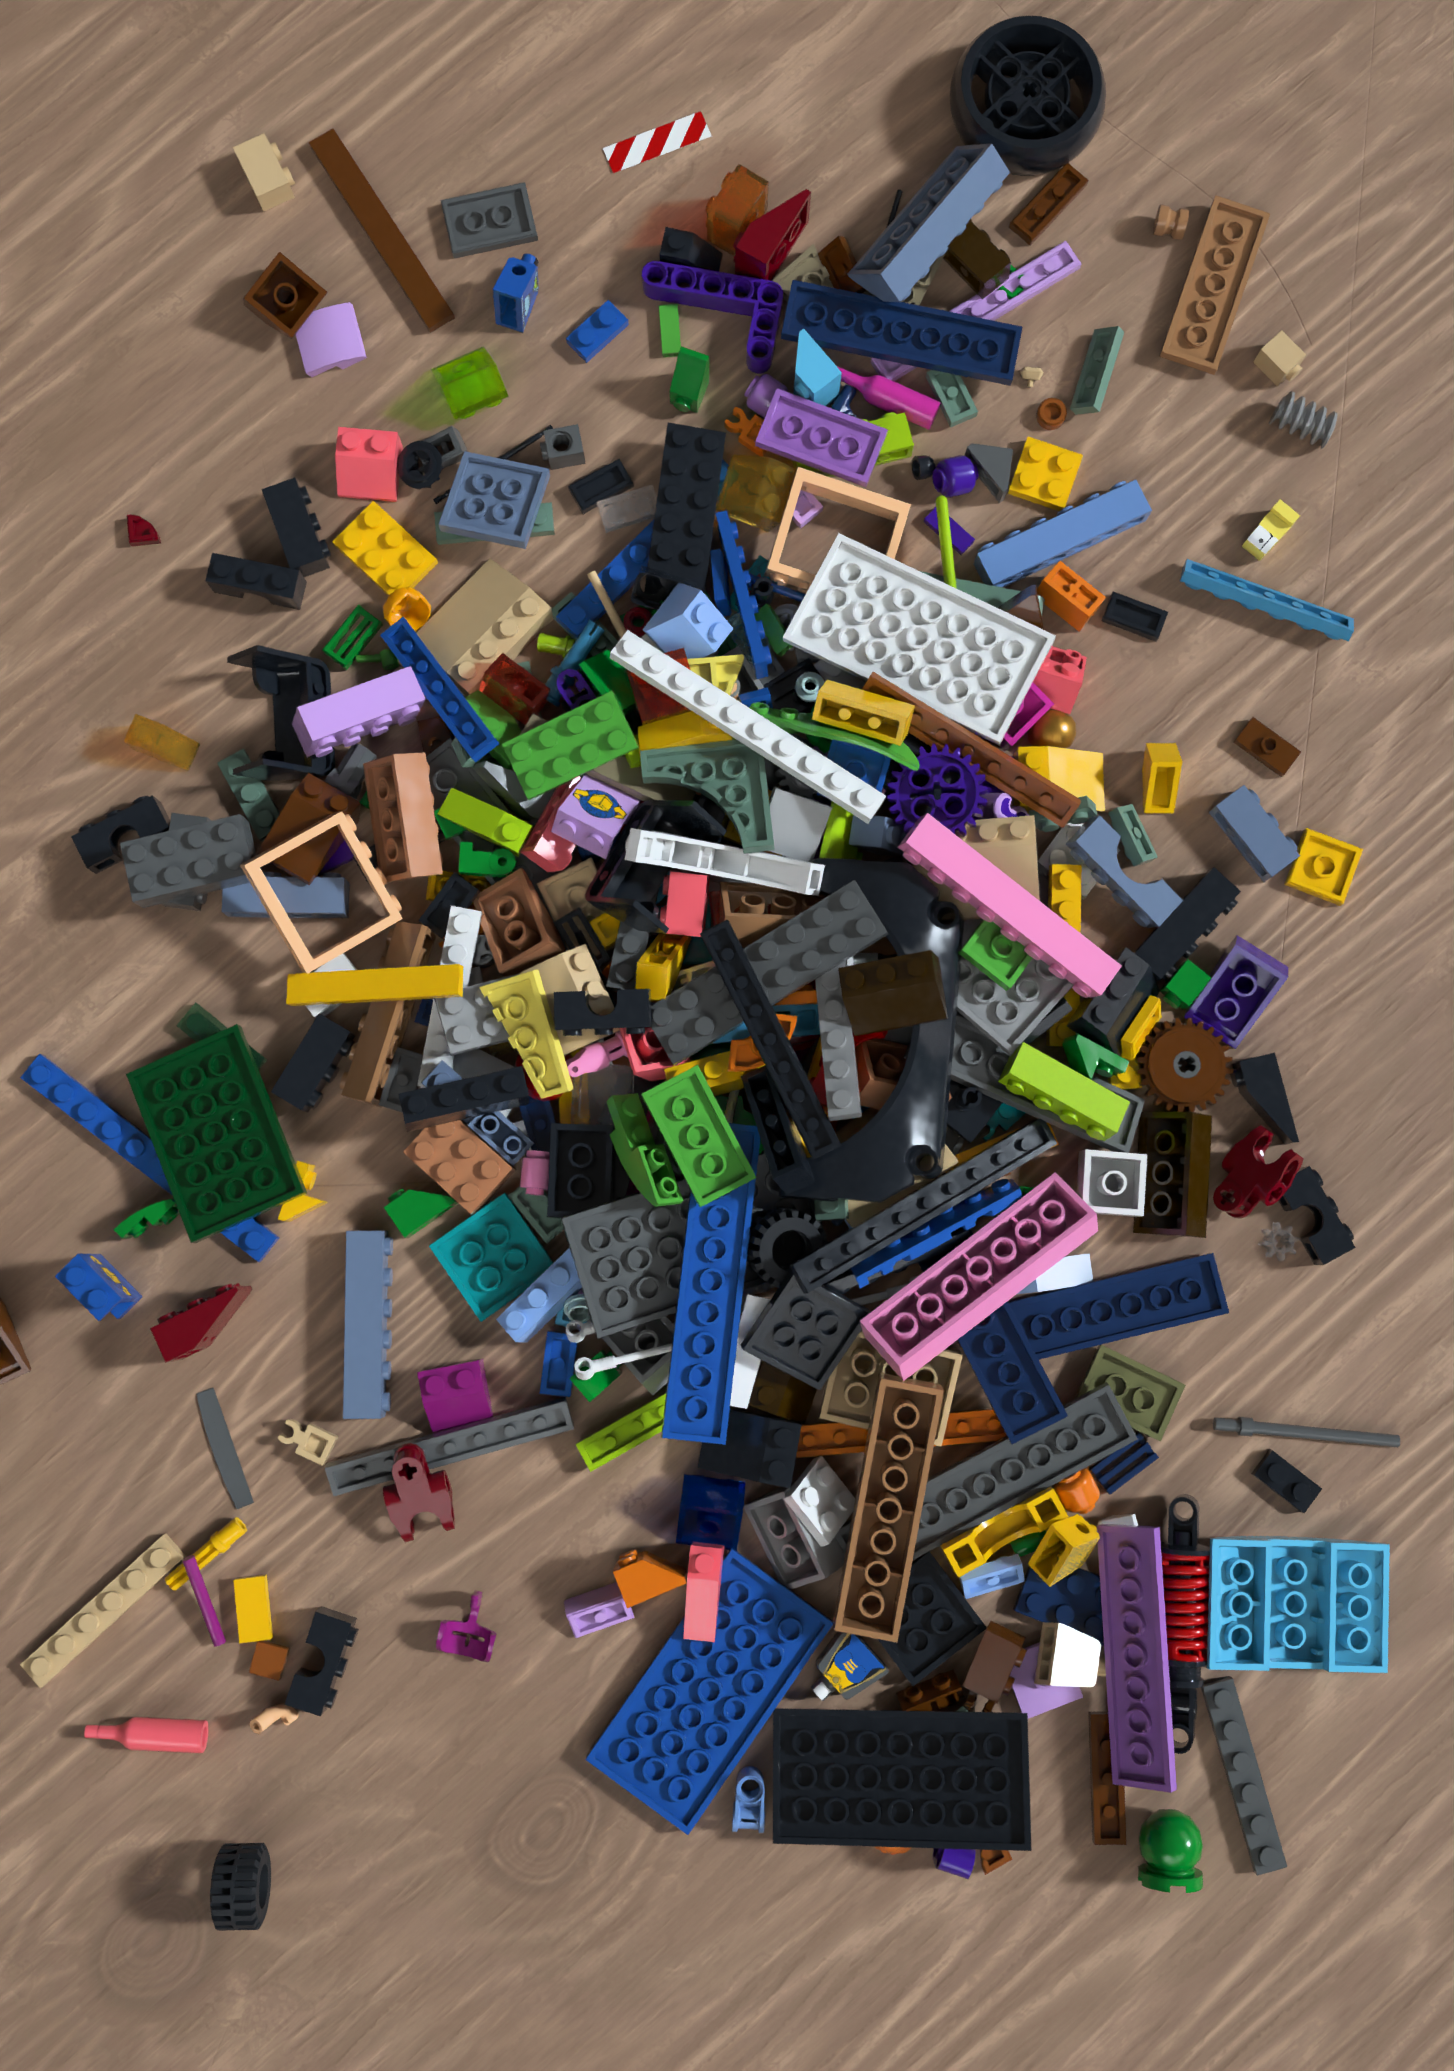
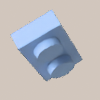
M1019 1555L1002 1556L961 1576L960 1582L965 1599L1025 1582L1023 1566Z

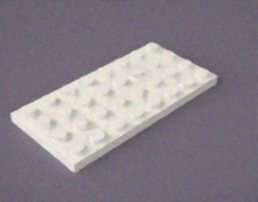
M838 533L783 636V641L864 681H867L872 672H875L970 732L1000 745L1053 645L1056 635Z

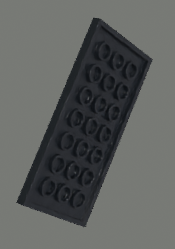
M775 1708L773 1711V1844L1032 1851L1028 1713Z

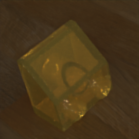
M733 454L718 499L716 511L722 512L727 510L728 516L770 532L781 522L797 468L771 457Z

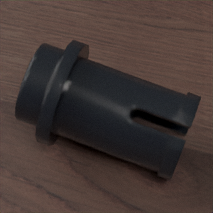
M765 577L756 580L750 596L755 595L758 607H763L766 603L770 605L774 597L773 586H771L772 581Z

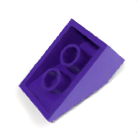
M1236 935L1209 976L1212 979L1192 1002L1184 1017L1186 1019L1192 1018L1194 1024L1203 1021L1204 1030L1214 1027L1212 1035L1215 1037L1222 1035L1223 1039L1221 1041L1236 1049L1287 980L1288 967Z

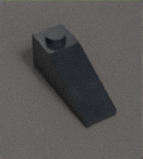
M1275 1052L1233 1063V1073L1230 1074L1233 1085L1238 1087L1239 1093L1284 1144L1299 1142Z

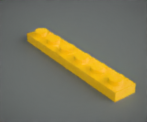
M1051 864L1049 865V909L1081 933L1082 865ZM1073 988L1064 996L1073 1009L1047 1030L1046 1046H1062L1064 1038L1076 1035L1073 1030L1066 1026L1080 1005V995Z

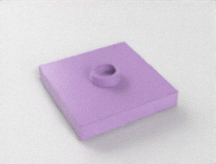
M1040 1642L1024 1648L1027 1652L1020 1668L1014 1666L1010 1676L1015 1678L1012 1689L1021 1713H1028V1719L1083 1698L1080 1687L1034 1684Z

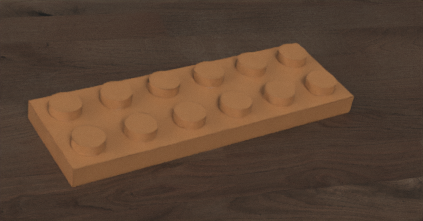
M1215 195L1159 357L1215 375L1270 213Z

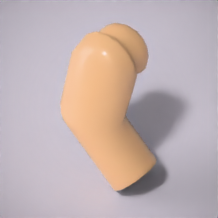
M285 1703L268 1707L250 1721V1728L254 1733L260 1734L279 1718L282 1719L284 1725L291 1724L299 1717V1713L293 1707L284 1705Z

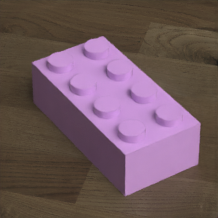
M411 666L297 707L292 725L306 756L309 757L315 754L316 757H322L331 753L333 747L343 744L344 747H349L360 742V737L365 735L379 736L387 732L389 726L398 723L399 726H405L414 722L426 699Z

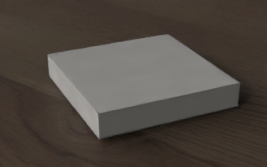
M773 787L769 798L775 850L770 852L812 862L832 807Z

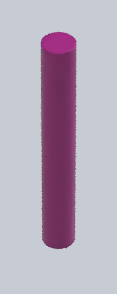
M187 1556L182 1560L213 1645L214 1647L220 1646L226 1642L195 1556Z

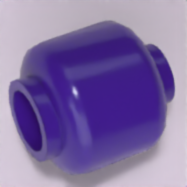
M958 455L945 458L938 462L936 469L933 471L932 480L934 487L943 496L948 498L968 494L973 490L978 479V469L967 456Z

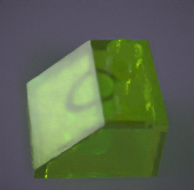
M484 346L431 369L448 409L455 420L458 418H469L476 413V410L483 407L497 406L503 401L502 399L509 397L497 365Z

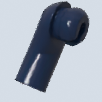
M844 385L833 403L832 409L857 418L856 414L853 415L849 406L857 393L856 390L849 385Z

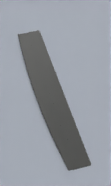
M210 1388L197 1393L206 1434L236 1509L250 1505L254 1501L215 1390Z

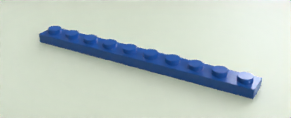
M39 1054L20 1078L172 1195L151 1138L46 1056ZM254 1217L220 1232L257 1262H261L280 1238Z

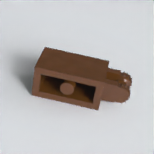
M990 1621L963 1683V1687L970 1690L964 1705L965 1709L970 1711L974 1707L977 1700L976 1696L979 1694L989 1699L985 1703L982 1712H992L995 1703L998 1704L1001 1695H1009L1015 1678L1010 1676L1014 1666L1020 1668L1027 1652L1026 1649L1022 1648L1026 1637Z

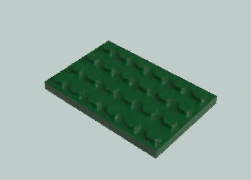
M240 1025L231 1026L126 1074L191 1243H198L307 1194Z

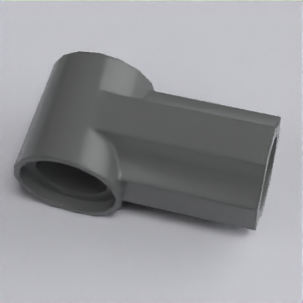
M360 744L352 745L337 769L334 768L324 782L356 800L362 789V781L365 778L363 763L376 760V754Z

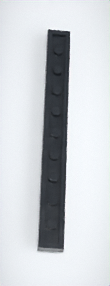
M1037 1118L790 1264L789 1267L803 1293H810L1058 1143L1046 1121Z

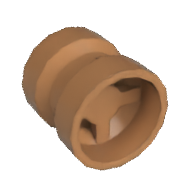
M1160 204L1155 218L1153 235L1162 237L1164 234H1171L1173 239L1182 240L1187 227L1189 210L1180 208L1174 211L1169 206Z

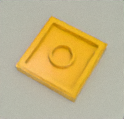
M1306 828L1297 847V852L1300 856L1292 862L1284 885L1341 906L1346 899L1363 849Z

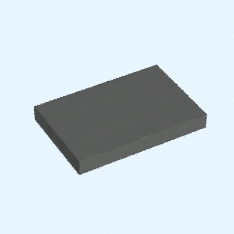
M525 182L440 200L454 259L538 241Z

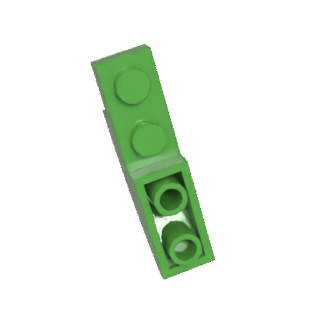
M638 1093L612 1095L606 1101L615 1126V1130L610 1134V1137L628 1176L640 1193L654 1207L682 1203L683 1198L664 1144L655 1145Z

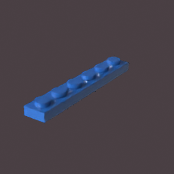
M727 510L717 512L715 514L718 533L756 679L768 677L767 665L772 664L771 654L768 646H762L761 639L765 638L762 620L756 621L754 614L759 613L755 595L749 596L748 589L752 588L749 571L742 570L741 564L746 562L742 545L736 546L735 539H739L737 525L735 521L730 522Z
M404 617L380 634L403 667L411 666L423 694L475 763L500 744Z

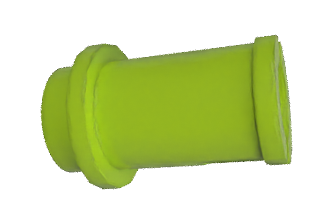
M540 633L537 641L538 652L562 655L564 659L576 640L571 639L569 635L563 638Z

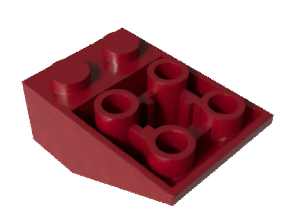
M231 1283L215 1290L216 1296L213 1298L208 1297L204 1299L202 1297L186 1305L188 1310L185 1312L183 1310L177 1313L173 1311L158 1318L159 1324L150 1328L165 1363L183 1360L211 1346L251 1293L252 1287L240 1286L239 1283L232 1285Z

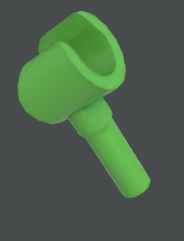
M389 649L382 650L380 654L356 656L357 663L382 662L384 670H394L400 666L399 660Z

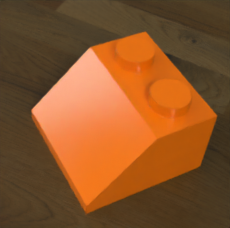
M636 1549L620 1555L613 1570L627 1608L687 1583V1571L684 1567L647 1551L637 1553Z

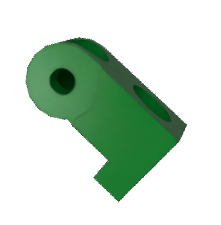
M460 842L458 871L460 875L504 878L515 872L517 867L516 859L508 849H497L494 852L474 851L473 842Z

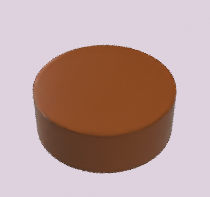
M1045 399L1038 407L1036 413L1037 422L1044 429H1058L1065 421L1067 408L1059 399Z

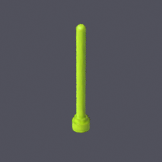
M940 495L936 498V511L943 579L945 584L957 589L948 501L945 496Z

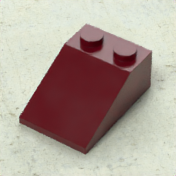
M803 190L751 222L745 232L741 231L738 234L733 248H735L733 259L735 275L770 281L774 279L809 222L811 191Z

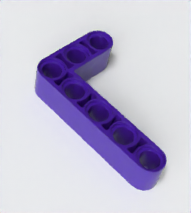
M651 261L643 267V291L648 298L751 316L752 321L747 342L746 364L748 369L756 374L765 373L770 369L783 303V290L777 282L660 261ZM652 278L661 279L658 283H652L649 280ZM681 283H687L690 286L686 288H681L678 285ZM709 288L718 289L715 293H710L706 290ZM745 293L747 296L744 298L736 297L735 294ZM773 298L776 301L773 303H767L764 301V299ZM768 325L771 328L769 330H761L758 327ZM756 352H762L766 356L763 358H757L753 354Z

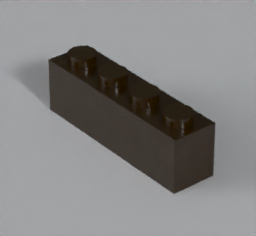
M970 219L966 224V229L948 245V250L943 259L981 299H984L1009 279L1011 262L1007 253L1002 249L999 250L991 242L989 235L984 230H979Z

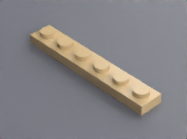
M167 1534L162 1535L22 1662L20 1666L39 1688L44 1687L176 1567L186 1555Z

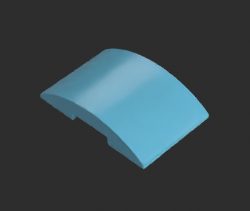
M1287 1536L1210 1538L1207 1669L1269 1671L1270 1668L1324 1669L1328 1672L1388 1673L1390 1544Z

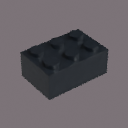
M551 1123L547 1217L560 1218L613 1200L615 1148L610 1134L615 1130L614 1125Z

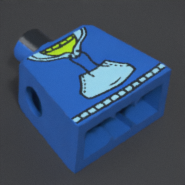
M523 254L521 260L514 257L507 260L493 288L496 324L523 333L539 290L537 267L539 262L535 256Z

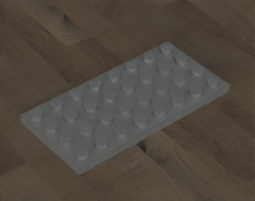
M762 1152L758 1156L750 1227L754 1229L756 1226L754 1220L758 1216L763 1218L765 1216L764 1212L769 1209L776 1211V1207L794 1208L815 1219L814 1200L779 1196L780 1186L773 1179L765 1152ZM684 1178L676 1180L683 1198V1202L680 1204L654 1207L640 1192L560 1217L597 1338L676 1313L690 1188ZM818 1221L821 1224L819 1227L823 1229L822 1222ZM789 1230L776 1238L772 1247V1256L776 1264L786 1265L797 1258L801 1249V1240L798 1233L794 1230ZM748 1260L746 1261L743 1290L766 1283L765 1280L760 1278L749 1266L751 1262Z

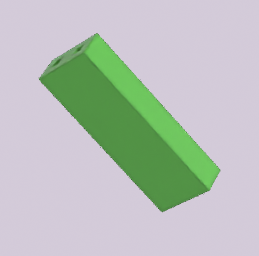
M678 304L659 305L663 357H677L681 348Z
M766 603L759 610V613L754 614L756 621L762 620L765 637L776 654L782 657L793 646L783 641L786 629L773 608Z

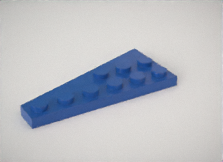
M1013 1179L995 1181L991 1187L976 1192L851 1267L859 1288L868 1285V1277L877 1272H881L882 1275L892 1272L894 1270L893 1266L901 1259L912 1261L952 1239L951 1232L963 1227L967 1231L976 1226L975 1222L980 1216H994L1009 1208L1023 1197L1019 1186Z

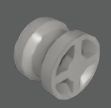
M478 935L473 965L487 968L493 965L495 960L486 936Z

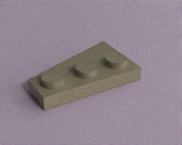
M814 244L772 280L781 286L783 299L787 303L792 280L834 288L829 279L830 275L826 267H823Z

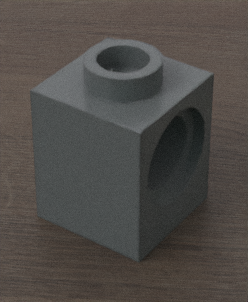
M578 424L543 431L545 442H540L543 461L549 460L551 470L586 464ZM560 444L569 446L568 449L562 452L555 450L556 446Z

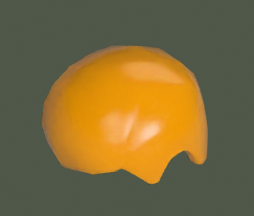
M402 587L387 597L383 605L384 619L392 626L404 617L416 632L428 621L431 614V606L419 591L410 587Z

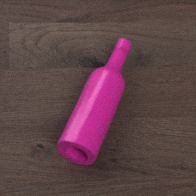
M838 367L842 372L841 381L858 389L869 404L889 413L895 412L900 414L905 412L907 421L928 430L931 428L941 402L881 375L862 377Z

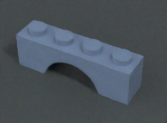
M1100 815L1089 818L1066 843L1071 849V856L1079 863H1085L1092 871V877L1101 885H1106L1113 892L1112 897L1117 903L1127 906L1134 913L1132 917L1139 925L1147 928L1159 927L1183 900L1163 879L1141 884L1128 878L1121 870L1117 859V847L1121 836Z

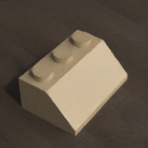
M586 944L556 955L519 973L523 974L533 970L539 971L554 1024V992L588 991L589 1005L595 1013L608 1015L615 1009ZM613 1028V1034L620 1031L619 1028ZM582 1029V1035L563 1036V1030H556L563 1055L612 1035H595L594 1029Z

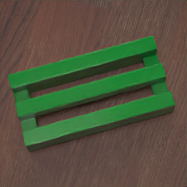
M357 605L324 646L322 652L347 671L356 660V656L360 655L383 624L360 605ZM362 615L364 619L360 622L356 629L349 635V637L340 647V649L336 653L333 652L336 646L340 643V641L344 638V636L348 633V631L352 628V626ZM370 622H372L370 627L366 630V632L362 635V637L358 640V642L354 645V647L343 659L342 657L346 654V652L350 649V647L354 644V642L358 639V637L362 634V632L366 629Z

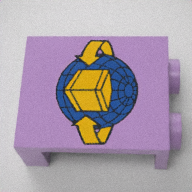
M585 774L557 810L551 832L606 859L615 836L623 825L627 824L641 800Z

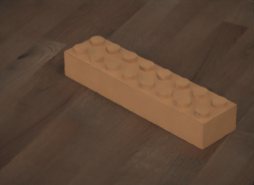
M884 1373L878 1374L833 1617L834 1631L898 1642L944 1393L941 1384L911 1378L903 1381L899 1376Z

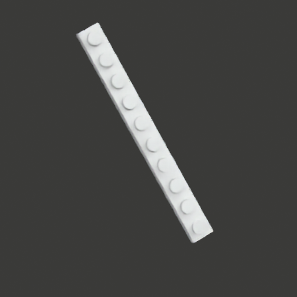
M629 630L626 631L610 652V659L714 724L865 823L869 824L884 802L886 795Z

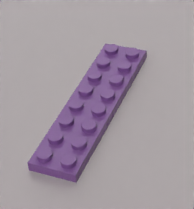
M1100 1524L1097 1525V1532L1100 1536L1098 1540L1112 1781L1114 1785L1171 1793L1177 1790L1160 1527Z

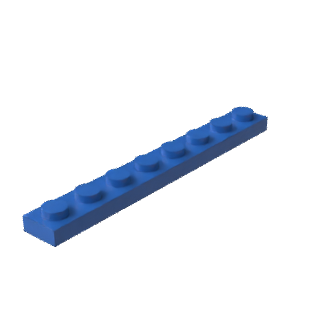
M723 459L717 501L739 480L740 476ZM654 519L598 574L613 605L635 584L641 566H648ZM591 582L556 616V621L576 638L579 637L589 619L595 623L606 613Z

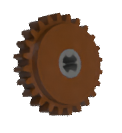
M1179 1018L1173 1019L1172 1026L1168 1021L1161 1023L1162 1031L1154 1027L1151 1032L1154 1037L1146 1035L1145 1043L1147 1046H1141L1139 1051L1143 1055L1135 1059V1062L1141 1065V1069L1135 1071V1073L1143 1077V1080L1138 1084L1139 1086L1146 1085L1148 1088L1144 1096L1154 1095L1153 1105L1156 1106L1163 1102L1164 1111H1169L1172 1106L1175 1107V1112H1183L1184 1108H1186L1187 1112H1195V1106L1199 1111L1206 1110L1205 1102L1210 1105L1216 1104L1217 1101L1214 1095L1224 1096L1225 1092L1220 1087L1228 1086L1231 1083L1225 1078V1075L1233 1073L1232 1069L1226 1068V1063L1233 1061L1232 1057H1225L1224 1054L1229 1049V1046L1221 1047L1219 1042L1223 1039V1036L1220 1035L1214 1038L1212 1036L1214 1027L1204 1030L1203 1021L1197 1022L1195 1026L1192 1025V1018L1185 1019L1183 1025ZM1185 1060L1188 1063L1185 1067L1189 1068V1070L1181 1072L1179 1067L1182 1065H1178V1062Z

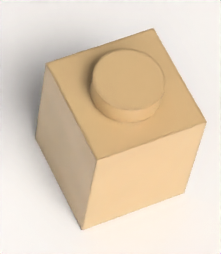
M1281 330L1261 348L1253 362L1278 387L1285 379L1290 382L1303 369L1300 364L1306 354Z

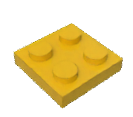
M1028 436L1007 494L1061 511L1066 506L1083 455Z

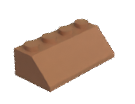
M425 752L392 754L363 763L378 868L384 874L387 883L443 874V858L439 851L437 837L439 831L433 809L434 796L431 792L429 781L430 768Z

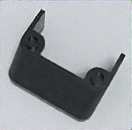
M260 645L228 656L227 663L252 668L253 682L256 688L264 694L273 695L275 751L263 752L259 755L257 761L234 768L233 775L267 781L304 779L308 773L317 778L327 776L335 768L334 747L333 751L325 756L316 757L314 754L307 757L292 725L297 707L331 695V678L327 665L320 659Z
M647 800L641 803L633 812L610 850L608 857L604 860L588 886L585 899L595 908L638 931L666 934L669 928L658 919L659 909L651 901L671 867L625 860V844L631 828L670 833L703 840L705 835L724 836L727 830L695 801Z

